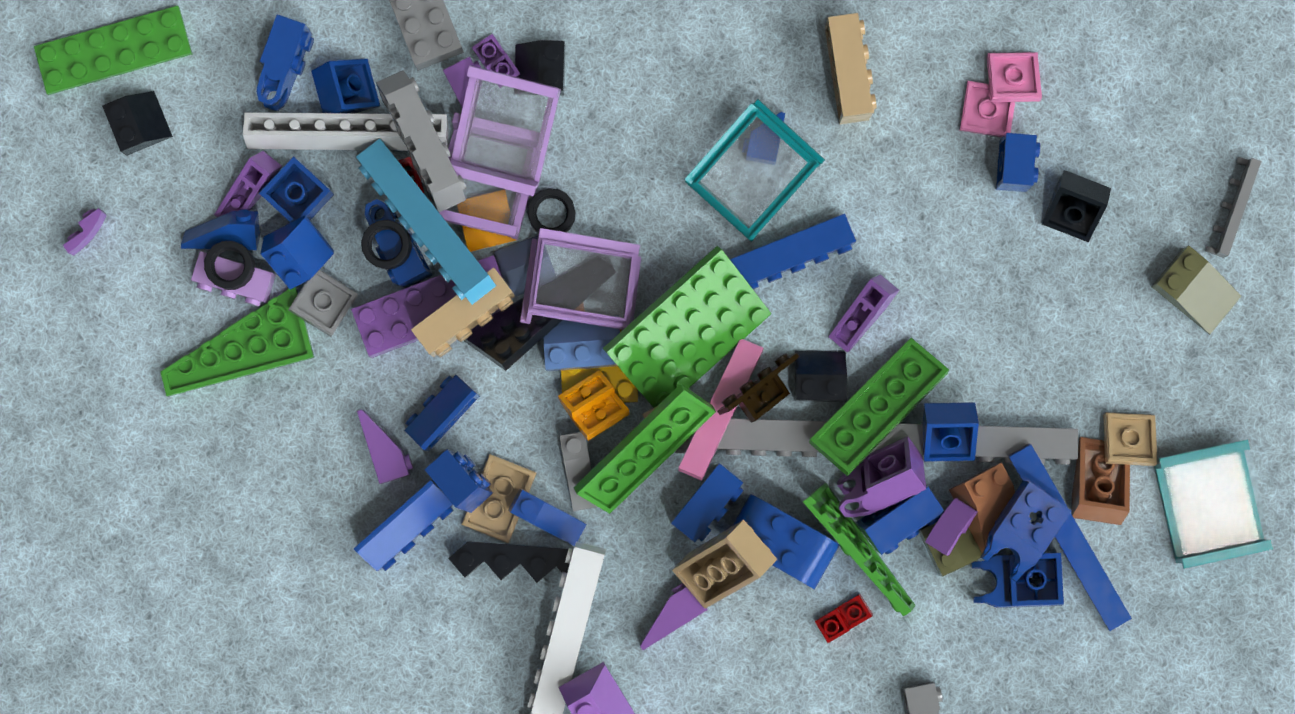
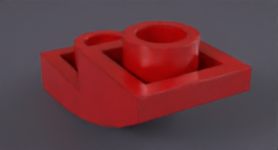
M858 594L817 619L815 623L827 643H830L850 631V629L871 618L873 613L862 595Z

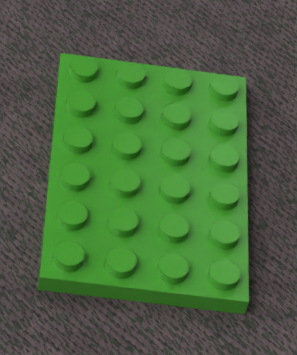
M716 246L602 349L650 405L655 408L680 384L689 389L737 346L739 340L747 337L772 313L719 246Z

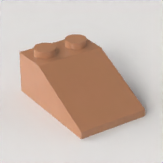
M1080 437L1072 489L1071 514L1077 519L1121 525L1130 512V465L1105 464L1104 441Z
M1002 463L990 467L949 489L953 499L958 498L978 511L969 526V530L981 553H983L986 547L988 534L995 525V521L1015 493L1014 485Z

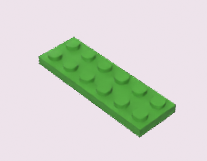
M179 6L34 46L46 94L48 95L193 54Z
M910 338L810 439L809 443L848 476L948 374L949 369L914 339Z
M680 384L574 487L576 494L610 514L716 412L715 408Z

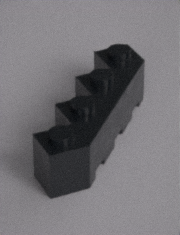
M472 541L466 542L448 558L464 578L468 577L485 562L497 577L503 580L521 564L536 583L542 580L555 567L562 573H568L570 565L565 563L568 553L567 548Z

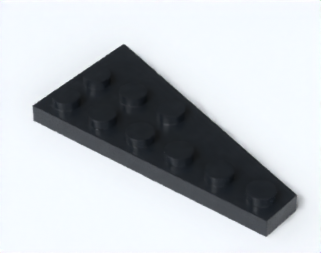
M597 256L538 289L536 304L575 310L611 278L616 271L611 264ZM522 298L504 311L493 314V319L481 327L478 324L472 328L473 334L465 339L464 342L506 371L556 327L562 319L532 315L530 324L521 323Z

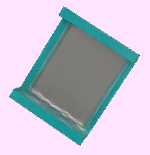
M757 99L755 103H751L684 180L752 242L815 169L821 166L825 159L765 104Z
M1248 440L1159 458V463L1154 466L1175 561L1182 564L1183 569L1273 550L1271 539H1264L1244 451L1250 450Z

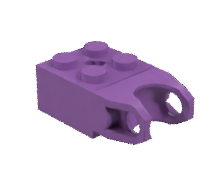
M905 437L869 454L864 459V462L860 463L848 476L843 474L840 477L837 486L845 496L839 503V510L845 517L870 515L926 490L923 456L909 437ZM848 480L856 482L853 488H847L843 484ZM848 503H859V507L856 510H847L845 508V505Z

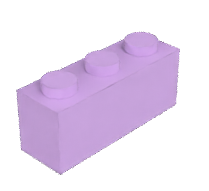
M200 251L191 278L193 282L198 283L196 288L209 292L212 291V288L222 290L221 295L232 299L239 295L246 297L245 302L259 306L260 302L267 304L276 277L274 273L255 268L251 280L245 286L236 290H226L214 285L208 279L204 270V259L207 253ZM217 257L215 270L222 279L234 280L242 274L244 264Z

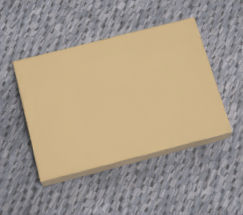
M490 454L482 474L490 481L491 485L489 488L493 494L472 513L466 512L461 525L509 543L519 517L510 513L508 509L519 489L529 493L537 473Z

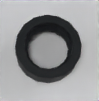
M548 188L539 191L532 197L528 205V218L531 226L537 233H539L540 228L567 232L575 221L576 211L573 201L567 193L559 189ZM549 198L561 201L567 211L564 222L554 228L542 225L537 217V208L540 203Z
M379 220L371 224L365 230L361 240L362 252L366 260L372 265L385 270L395 269L403 265L409 258L412 250L411 237L408 231L399 223L391 220ZM382 230H392L401 239L402 247L399 254L389 260L378 258L372 250L373 237Z
M222 241L213 245L207 252L204 259V270L208 279L214 285L226 290H236L245 286L251 280L255 271V261L251 252L242 244L235 241ZM235 251L242 256L244 270L238 278L225 280L217 275L215 261L222 252Z

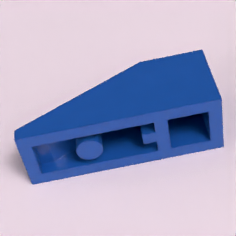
M246 209L231 211L188 229L184 232L181 249H211L213 245L219 242L235 241L245 246L248 250H257L260 240L258 211Z
M519 489L508 509L510 513L575 546L576 541L578 542L587 525L522 489Z

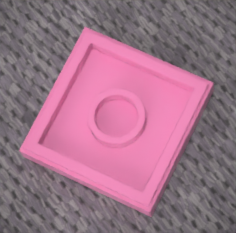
M1038 52L987 54L990 102L1041 101Z
M967 81L959 131L995 137H1003L1006 133H1011L1015 102H990L989 84Z

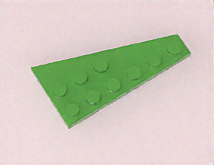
M297 287L288 288L287 291L274 297L264 306L234 323L218 336L202 344L201 347L192 353L185 355L162 370L160 373L166 396L170 397L315 358L306 322L288 311L298 295Z
M825 482L810 494L803 503L837 540L842 551L847 556L850 555L888 598L892 608L896 612H900L904 617L916 605L852 517H845L839 510L840 501Z

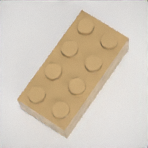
M858 13L828 17L825 24V33L839 125L869 121L874 113V109H877L875 94H870V84H873L871 69L866 68L867 60L869 59L867 44L863 45L862 42L863 35H865L864 20H859Z
M494 267L487 274L496 284V287L473 305L466 297L461 300L456 295L411 329L429 355L432 357L437 355L441 358L452 350L450 346L456 340L464 341L473 334L472 328L478 324L481 327L493 319L492 313L498 309L502 312L514 303L512 301V298L515 297L514 293Z
M742 520L689 552L672 571L706 609L759 579L773 565L777 558L756 535L752 527Z

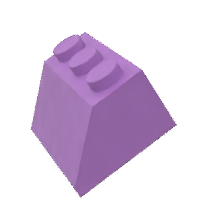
M604 662L558 687L572 714H635Z

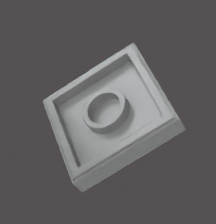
M319 270L310 280L306 281L288 311L332 337L358 296V293Z

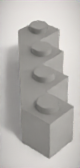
M402 70L376 82L382 102L392 115L398 135L406 145L413 166L422 178L428 197L436 210L441 212L465 201L466 198L463 190L466 189V185L461 175L457 176L448 158L451 156L449 149L444 142L441 143L433 124H435L431 112L429 110L426 111L417 93L419 88L413 77L409 79L405 71Z

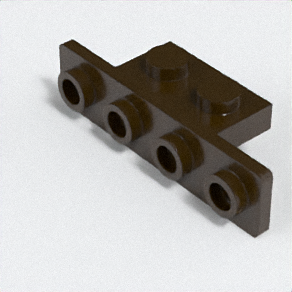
M787 353L783 354L774 361L776 365L772 369L768 366L757 374L759 379L755 382L750 380L739 388L741 393L737 396L732 394L722 401L724 406L717 411L719 415L727 413L739 405L751 423L758 420L791 394L777 374L800 357L798 353L790 356Z

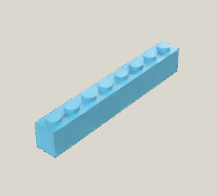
M380 138L356 156L362 164L358 169L367 180L370 177L373 178L375 182L371 185L380 197L383 194L388 197L384 202L393 213L397 210L399 211L401 216L398 220L406 230L413 229L415 233L411 236L420 248L423 245L428 248L425 254L434 265L439 262L442 268L438 271L447 282L454 281L456 285L452 289L461 300L466 297L473 305L496 287V284Z

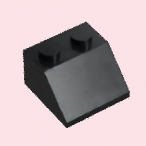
M538 40L516 44L515 67L520 72V75L517 77L561 89L560 95L564 96L565 41ZM514 88V94L539 95Z
M155 91L127 95L102 105L120 152L126 156L173 137Z
M1064 170L1056 185L1042 225L1089 242L1108 205L1111 188Z
M795 351L800 357L795 360L794 401H847L845 351Z

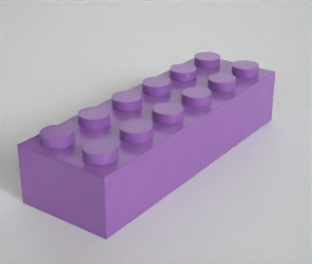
M494 255L478 261L486 272L494 267L502 277ZM440 275L351 309L368 356L374 358L419 341L411 329L457 295L452 289L456 285L454 281L447 282Z

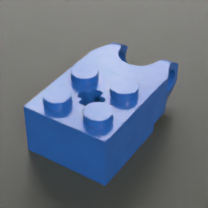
M278 14L260 59L263 69L256 91L259 102H262L265 108L276 112L287 103L297 75L301 76L304 71L306 62L303 61L305 52H310L314 43V38L311 37L312 33L306 24ZM276 91L274 98L268 100L269 93ZM281 98L280 103L274 106L273 104H275Z
M376 199L366 204L365 218L369 226L379 221L375 217L379 209H384L385 211L384 216L379 220H391L401 225L396 214L384 202ZM409 229L407 231L412 242L409 258L403 265L387 270L393 284L396 283L397 286L400 285L404 288H408L432 276ZM382 230L374 236L379 245L375 249L380 259L389 260L399 254L402 244L396 232Z
M1022 481L995 521V525L988 534L986 547L980 558L989 561L1001 549L1009 548L1015 557L1009 578L1018 581L1024 572L1037 564L1071 513V510L1031 482ZM1031 512L1037 514V519L1035 522H1030V520L1032 519L1029 517Z
M1044 553L1037 564L1024 572L1018 581L1009 578L1015 562L1014 555H997L990 558L989 561L971 563L972 569L981 568L982 570L989 571L996 579L994 591L983 596L974 597L973 603H985L996 608L1064 605L1061 553ZM1033 574H1038V578H1042V582L1037 587H1034L1033 583L1030 584L1029 582Z

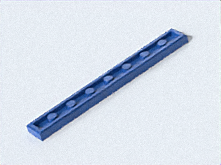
M1030 443L1008 456L1022 481L1031 482L1067 507ZM1070 513L1055 535V539L1106 627L1111 631L1132 618Z

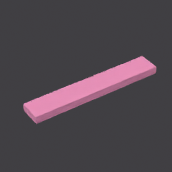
M744 339L739 340L710 401L716 412L695 432L678 471L702 481L737 406L722 415H719L717 411L724 406L722 404L724 399L732 394L737 396L741 393L739 388L750 380L763 353V347Z

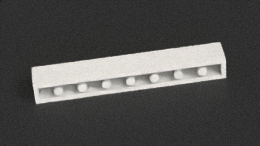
M244 113L243 137L247 149L365 150L380 138L389 150L408 151L398 135L391 114ZM432 114L435 124H433L441 143L444 142L448 147L449 126L447 114Z
M577 541L574 549L570 547L568 549L565 563L570 565L568 573L563 572L559 587L563 588L561 597L556 596L553 611L557 612L555 621L550 620L546 635L551 636L549 646L544 645L540 660H544L543 669H537L534 684H538L537 692H531L528 708H532L531 714H563L566 703L558 687L573 678L606 549Z

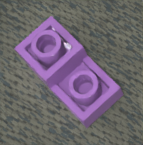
M493 34L472 47L486 70L514 77L520 75V72Z
M93 208L83 214V219L78 222L83 231L71 234L67 238L68 242L63 244L69 254L74 256L94 238L107 216L103 210L99 208L95 210Z
M955 498L944 511L925 542L944 555H950L961 534L966 533L978 511Z

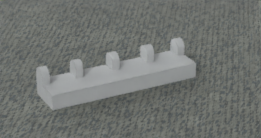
M1241 157L1237 158L1236 163L1244 165L1245 168L1240 181L1230 178L1229 184L1237 186V191L1232 204L1222 202L1221 204L1222 208L1230 211L1224 228L1217 225L1213 227V231L1221 233L1217 248L1207 246L1205 252L1222 258L1229 256L1262 161L1254 158L1249 160Z

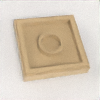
M1108 412L1103 415L1105 464L1157 465L1155 415Z

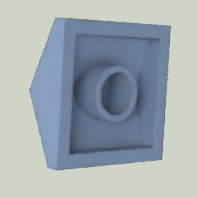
M538 235L494 251L503 279L515 297L524 294L532 239H538ZM545 244L538 288L557 279Z

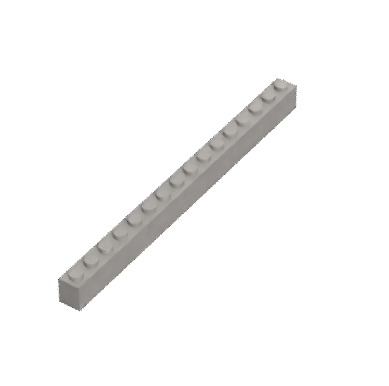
M731 419L717 450H726V455H741V450H750L753 456H766V451H777L776 456L791 457L792 452H802V457H817V452L819 451L809 441L827 421L756 420L751 423L749 419ZM898 424L871 453L905 437H909L923 456V424ZM978 426L975 457H979V462H994V458H1004V463H1011L1008 456L1030 443L1042 464H1045V459H1055V464L1070 465V460L1078 459V429ZM694 434L675 453L685 454Z

